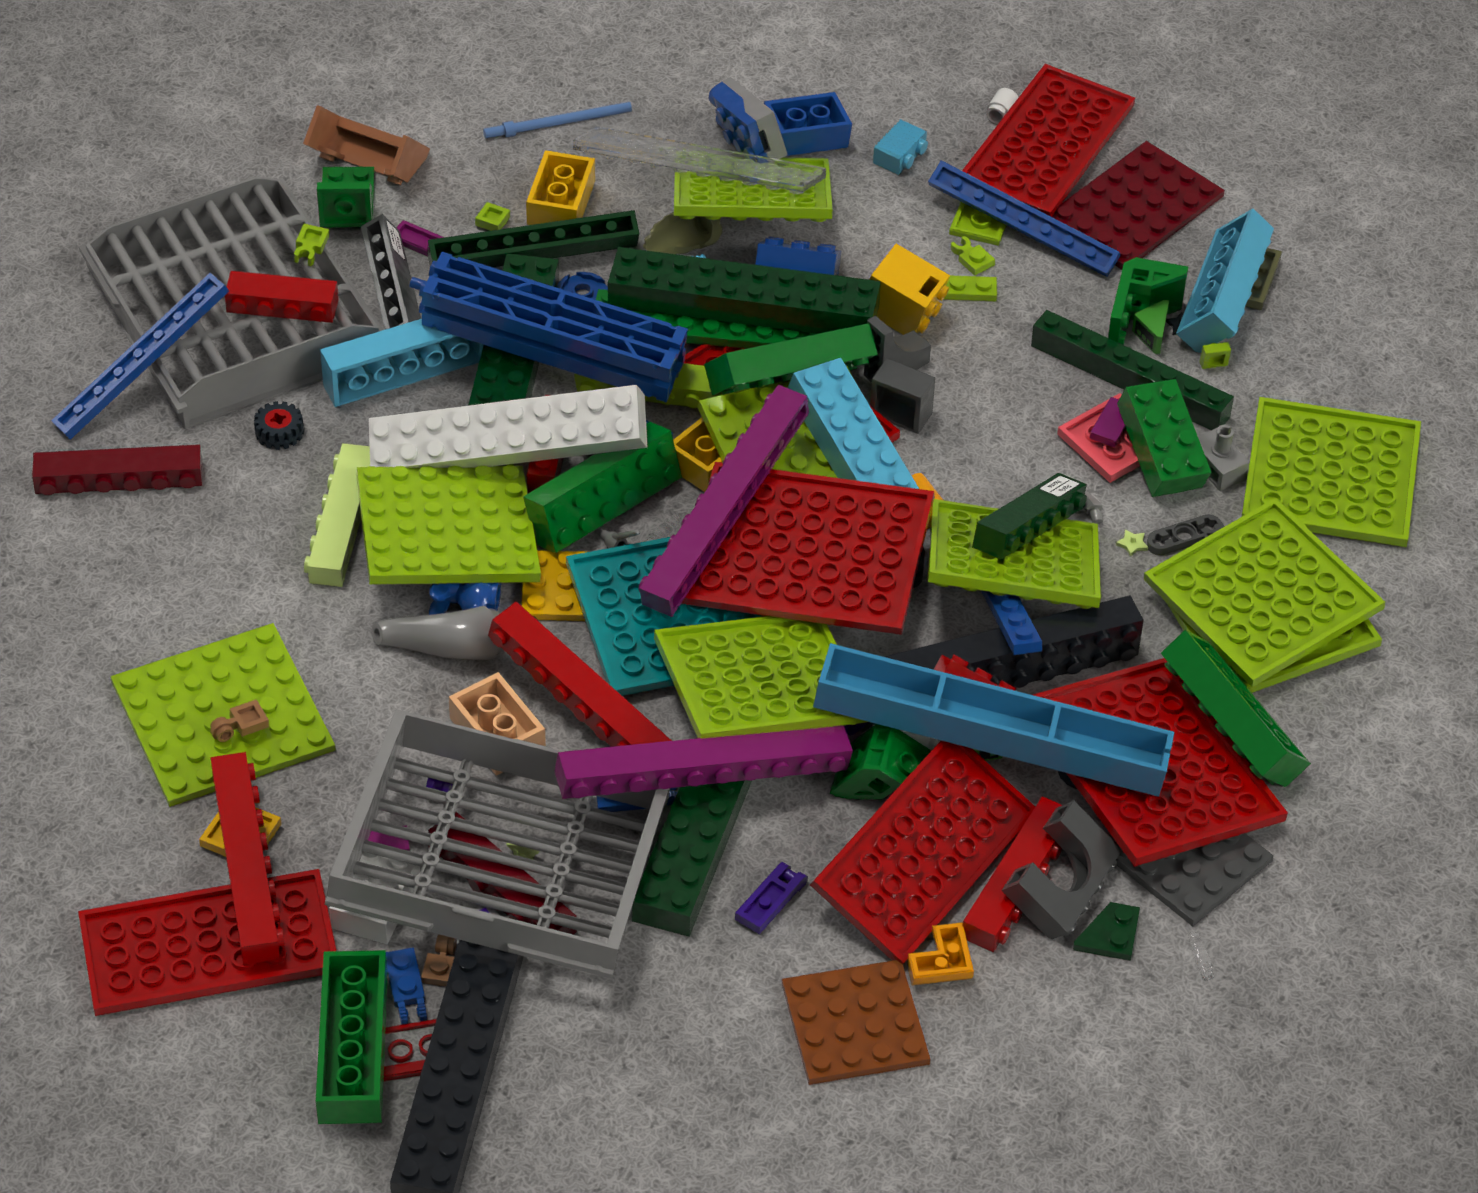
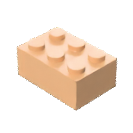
M499 672L449 696L450 720L454 724L546 746L545 728ZM491 769L496 776L503 773L501 771Z

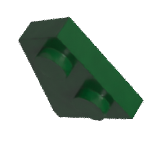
M1110 902L1074 941L1073 950L1131 961L1140 907Z

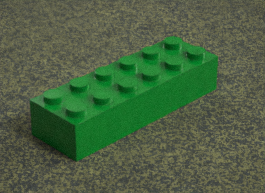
M868 323L725 353L704 364L712 396L742 392L754 387H766L780 381L783 383L789 382L795 372L841 358L849 370L853 371L857 367L869 364L868 359L878 354L870 324Z
M649 422L646 424L647 448L594 454L523 496L528 518L533 523L536 545L558 553L682 478L671 430Z
M1185 629L1161 652L1167 661L1165 663L1166 668L1174 676L1177 677L1179 675L1184 681L1181 684L1184 690L1192 697L1196 696L1200 700L1199 708L1207 716L1215 718L1218 722L1215 727L1226 738L1230 737L1234 741L1233 749L1242 758H1248L1252 763L1249 768L1258 778L1262 779L1264 777L1272 785L1277 783L1286 787L1311 764L1208 641Z
M386 950L324 952L315 1100L318 1124L382 1123L388 981Z

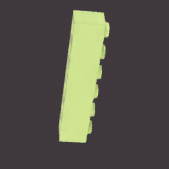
M342 443L340 453L334 456L333 469L335 471L334 474H329L327 484L329 492L323 495V513L317 516V534L311 537V555L306 556L304 562V572L308 573L309 583L343 587L361 522L356 476L357 467L370 466V446Z

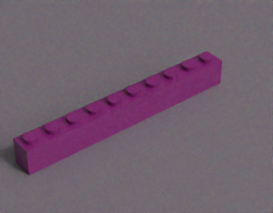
M778 385L772 394L769 393L767 395L763 408L759 413L754 414L750 427L739 436L733 452L726 455L722 468L718 474L715 473L711 477L709 487L705 493H701L698 496L694 509L684 517L677 534H673L670 537L667 548L662 556L659 555L655 559L653 569L649 575L642 578L639 584L642 605L670 617L674 615L808 416L809 407L806 395Z
M844 725L564 751L558 752L554 772L562 799L582 798L714 783L723 784L743 780L781 778L792 775H810L831 771L838 772L848 770L853 750Z

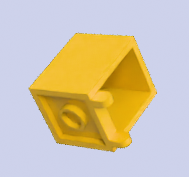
M896 243L869 279L881 281L877 317L902 335L913 330L916 333L920 332L923 334L931 321L928 318L930 316L935 318L942 308L943 304L940 301L945 298L949 291V287L946 285L950 275Z

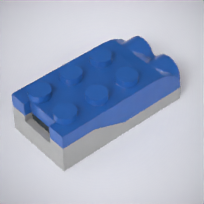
M731 77L721 81L711 89L709 101L717 108L715 110L716 122L724 129L722 131L723 136L728 144H733L739 153L746 155L749 162H754L760 168L788 155L774 111Z

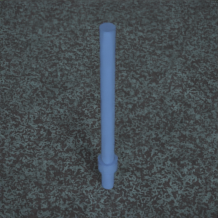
M630 102L517 123L508 121L503 122L500 126L484 128L483 134L485 139L503 135L511 137L516 136V133L631 112L632 107Z

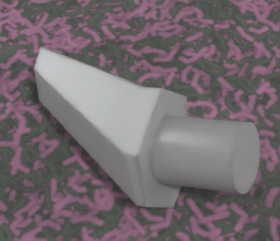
M1085 492V495H1087V501L1084 506L1086 514L1091 516L1092 523L1101 524L1103 522L1101 510H1103L1102 504L1089 492Z

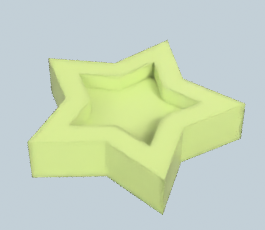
M1125 530L1124 538L1116 542V545L1125 548L1130 556L1136 551H1148V546L1143 542L1145 533L1133 534Z
M506 843L513 851V855L533 860L534 856L539 853L538 850Z

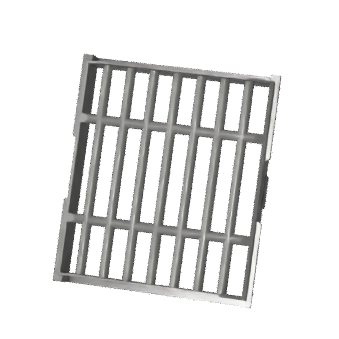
M253 177L110 225L89 243L79 246V251L86 261L89 271L126 330V337L131 345H133L145 333L117 289L118 286L127 283L134 284L154 318L158 321L165 313L143 278L153 274L159 276L177 304L184 295L168 269L177 266L184 267L196 286L203 278L192 261L204 257L209 259L222 282L227 286L230 273L217 253L227 249L232 250L246 272L259 273L241 245L250 241L258 243L278 275L291 276L266 236L276 232L282 234L294 253L297 238L290 228L293 227L299 235L304 223L313 226L314 224L283 178ZM279 208H281L287 218L282 217L278 210ZM268 213L273 223L259 227L254 217ZM244 221L249 231L235 235L229 225ZM219 229L225 239L210 243L205 233ZM195 237L200 247L186 252L180 242ZM170 246L176 256L161 260L156 250ZM325 247L321 255L315 253V261L327 280L337 281L338 296L356 324L351 322L338 302L335 317L342 328L328 332L322 322L308 321L317 336L303 341L288 318L243 314L245 318L230 322L217 302L210 310L219 323V327L205 331L198 320L191 327L195 335L182 340L179 338L148 367L185 429L322 381L320 349L383 330L349 277L343 275ZM146 254L151 264L137 269L131 259ZM307 257L299 259V262L311 279L324 280L314 264L308 266ZM121 262L126 273L111 279L105 267ZM272 319L278 321L293 345L278 350L262 323ZM246 328L253 329L268 354L253 359L237 332ZM220 337L228 338L243 363L228 367L212 340ZM195 346L203 347L216 367L217 372L203 376L187 349ZM172 354L177 355L194 381V384L181 394L160 358Z
M396 709L330 872L325 905L612 979L621 940L663 807L666 808L670 789L597 795L650 809L645 821L591 807L590 803L593 796L582 797L574 803L472 777L470 772L474 764L558 786L554 770L558 752L563 751ZM403 746L462 762L459 770L453 772L399 758ZM395 769L452 783L453 786L450 791L444 792L393 779L392 777ZM467 787L573 814L574 817L571 822L565 823L463 797L462 793L464 788ZM387 790H392L446 805L444 810L438 813L384 798ZM458 807L564 834L567 837L564 843L559 844L455 817V812ZM381 810L438 826L436 832L431 834L376 820ZM585 818L642 832L640 841L585 828L583 826ZM449 828L550 853L560 856L558 863L552 865L447 838ZM371 831L429 845L430 848L428 853L423 855L368 841ZM578 839H583L636 854L633 862L579 849L576 845ZM444 849L553 878L550 885L544 886L439 859L441 850ZM363 852L421 866L422 869L420 874L414 876L359 861ZM573 859L628 873L629 876L627 882L622 883L571 870L569 866ZM436 870L545 898V902L542 907L538 908L433 881L431 877L433 871ZM357 873L368 877L414 888L413 893H409L402 890L355 879L353 877L354 874ZM564 881L622 895L620 904L563 891ZM427 891L536 919L538 923L534 925L425 897V893ZM561 902L616 917L613 926L555 912L556 904ZM551 923L609 939L607 943L549 929V925Z

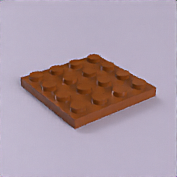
M897 960L782 979V988L809 1085L930 1065V1055L904 967Z

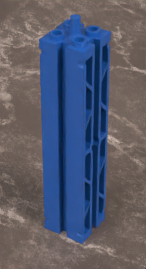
M441 252L438 260L432 262L427 281L412 277L410 281V287L419 290V296L422 297L419 313H422V325L436 327L439 331L616 387L637 385L645 396H654L660 401H668L674 387V381L678 378L685 362L686 349L684 347L687 342V328L674 327L671 323L461 257L454 258L451 254Z

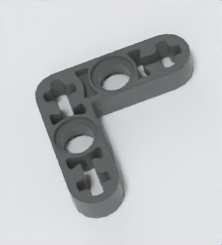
M1202 515L1151 532L1147 539L1148 550L1155 555L1175 552L1192 546L1225 526L1214 515ZM1207 524L1209 527H1214V529L1210 530V528L1208 527L1204 528V525ZM1186 532L1191 535V538L1183 540L1177 534ZM1155 540H1158L1160 543L1164 542V545L1161 546L1159 543H1155Z

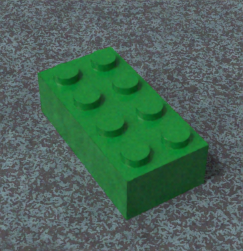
M1176 379L1126 387L1117 405L1151 496L1157 497L1203 488L1212 472Z

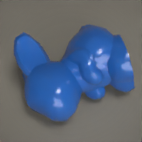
M501 583L432 584L429 588V595L434 601L430 605L429 615L445 613L450 604H458L462 610L486 606L488 609L498 611L501 598Z

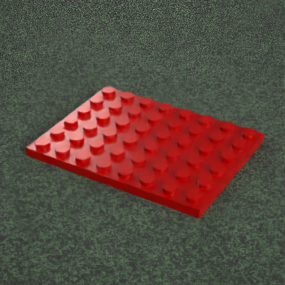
M722 462L714 463L711 477L715 473L718 474L723 466ZM771 469L681 604L902 635L933 507L934 491Z
M1165 658L1033 694L1037 697L1174 732L1168 768L1159 797L1066 773L1134 867L1284 822L1288 815L1286 809L1265 782L1249 768L1251 764L1247 759L1242 758L1233 749L1232 745L1234 743L1230 737L1226 738L1215 727L1218 723L1215 718L1207 716L1198 706L1200 700L1196 696L1192 697L1184 690L1181 685L1184 681L1179 675L1177 677L1174 676L1166 668L1165 663L1167 661Z

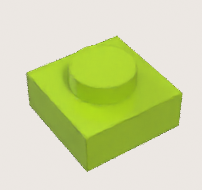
M486 202L475 217V226L490 231L500 230L509 220L510 210Z
M1229 342L1203 345L1199 360L1202 369L1228 366L1231 354Z

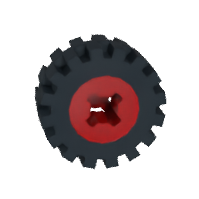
M278 401L273 402V405L267 403L264 409L260 407L258 413H255L254 416L256 439L259 440L262 446L266 444V448L269 449L274 446L275 450H280V447L288 449L290 444L296 445L297 440L300 441L302 434H304L303 417L300 409H296L292 403L288 406L287 402L284 401L282 404H278Z

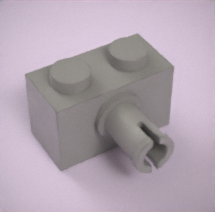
M1220 425L1218 428L1198 436L1212 472L1208 479L1219 491L1246 480L1249 468L1247 457L1240 453L1232 444L1234 429L1231 430L1232 427L1229 425Z

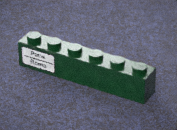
M1061 473L1055 474L978 521L972 548L1002 560L1077 511L1082 510L1087 501V495H1085L1087 484Z

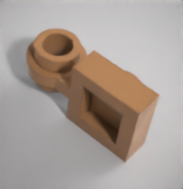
M253 700L230 708V719L225 717L216 718L210 725V733L214 739L225 742L232 738L234 729H237L243 737L268 728L269 719L258 701Z
M438 934L435 952L440 953V955L427 953L421 975L422 983L446 987L454 957L447 955H454L457 939Z

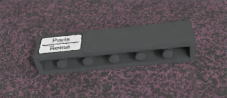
M381 214L361 226L386 330L419 320L421 316L414 288L410 287L411 275L400 231Z

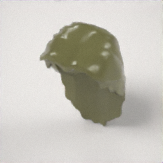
M673 211L653 225L650 234L644 239L643 248L647 251L686 254L692 250L713 245L722 234L720 219L709 220L704 216H695L693 219H681L679 216H674Z

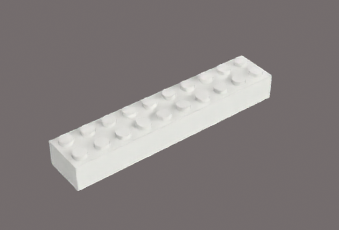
M637 385L369 418L370 466H403L406 468H421L423 466L449 468L450 466H460L462 468H476L477 466L491 467L647 448L645 394Z

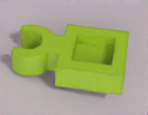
M304 223L296 239L294 262L298 263L300 258L307 257L308 266H312L315 262V253L321 255L329 238V229Z
M961 237V244L963 246H958L955 242H951V251L959 255L958 261L974 276L995 265V258L980 245L972 247L969 238Z

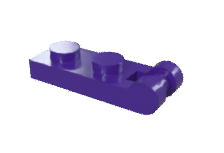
M784 862L779 863L735 912V920L760 935L792 897L807 884L808 876L801 872L795 873L791 870V866Z

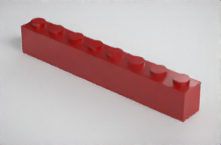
M517 601L492 619L488 633L491 641L509 654L517 665L522 666L529 672L538 684H542L550 691L558 702L563 703L570 709L579 721L584 722L590 727L600 740L605 741L611 747L672 741Z
M246 752L210 757L243 965L279 960V947L285 946L282 928L276 929L275 926L276 922H280L278 904H272L271 898H276L274 879H267V874H272L270 856H263V851L268 850L266 833L259 832V827H264L262 809H255V804L260 803L258 786L251 785V781L256 780L254 763L247 762Z

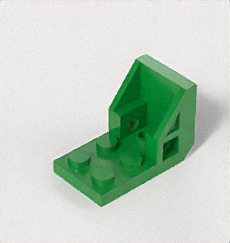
M323 167L322 182H317L320 227H361L373 220L374 167Z
M1138 257L1124 262L1111 313L1108 338L1124 345L1126 331L1122 330L1123 328L1128 329L1129 322L1133 320L1134 314L1162 300H1169L1167 315L1182 310L1188 266Z
M875 724L850 743L853 752L848 770H841L835 773L830 794L845 799H884L903 783L932 750L899 729Z

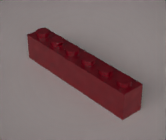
M199 444L33 453L32 471L35 494H79L90 491L106 493L110 490L136 491L138 489L151 488L163 490L171 487L192 488L194 486H202L201 446Z
M455 812V817L464 819L460 814ZM434 825L432 828H430L428 830V833L432 834L433 832H436L438 825ZM449 828L447 838L501 851L486 837ZM444 849L441 850L439 858H443L446 861L539 884L523 869ZM467 879L472 890L538 908L542 907L545 902V898ZM557 902L555 912L577 917L563 903ZM503 911L511 919L534 925L538 923L536 919ZM551 923L549 925V929L573 935L577 933L575 929Z

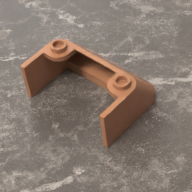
M319 105L316 106L303 142L304 145L321 152L319 157L334 162L335 158L358 166L374 167L375 172L388 176L387 181L400 186L403 181L409 182L427 159L430 151L429 147L406 135L399 137L341 117Z

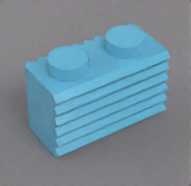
M900 119L891 128V131L889 130L888 134L886 133L883 139L877 145L875 144L873 163L899 175L905 168L909 169L918 154L923 155L928 147V141H926L927 131Z

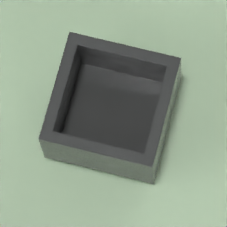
M886 359L872 378L870 406L890 423L919 434L933 413L936 377Z

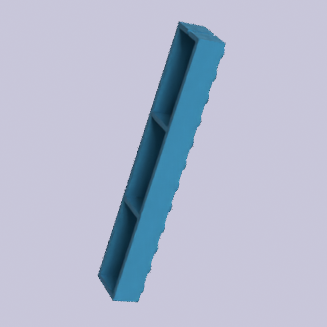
M832 643L829 645L813 705L814 708L1158 797L1166 776L1174 732Z

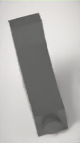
M877 316L867 320V324H870L878 354L868 359L869 364L864 365V376L870 382H872V378L886 359L901 363L915 370L930 362L931 345L927 339L921 337L914 330L907 334L893 337V330Z

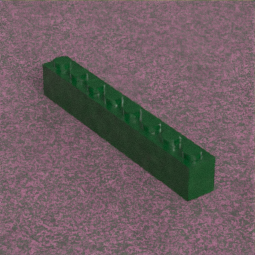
M635 210L430 239L428 240L427 255L430 266L433 261L438 260L441 252L451 254L454 258L461 257L489 267L504 266L506 254L553 259L615 250L618 247H635L638 244L640 233Z
M1046 310L1033 325L1032 347L1125 390L1129 386L1176 379L1192 422L1213 430L1220 425H1225L1231 417L1234 396L1049 310Z

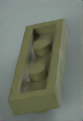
M1271 248L1266 249L1264 254L1265 260L1260 265L1257 273L1258 278L1253 284L1252 294L1247 300L1246 307L1262 310L1281 260L1282 251Z

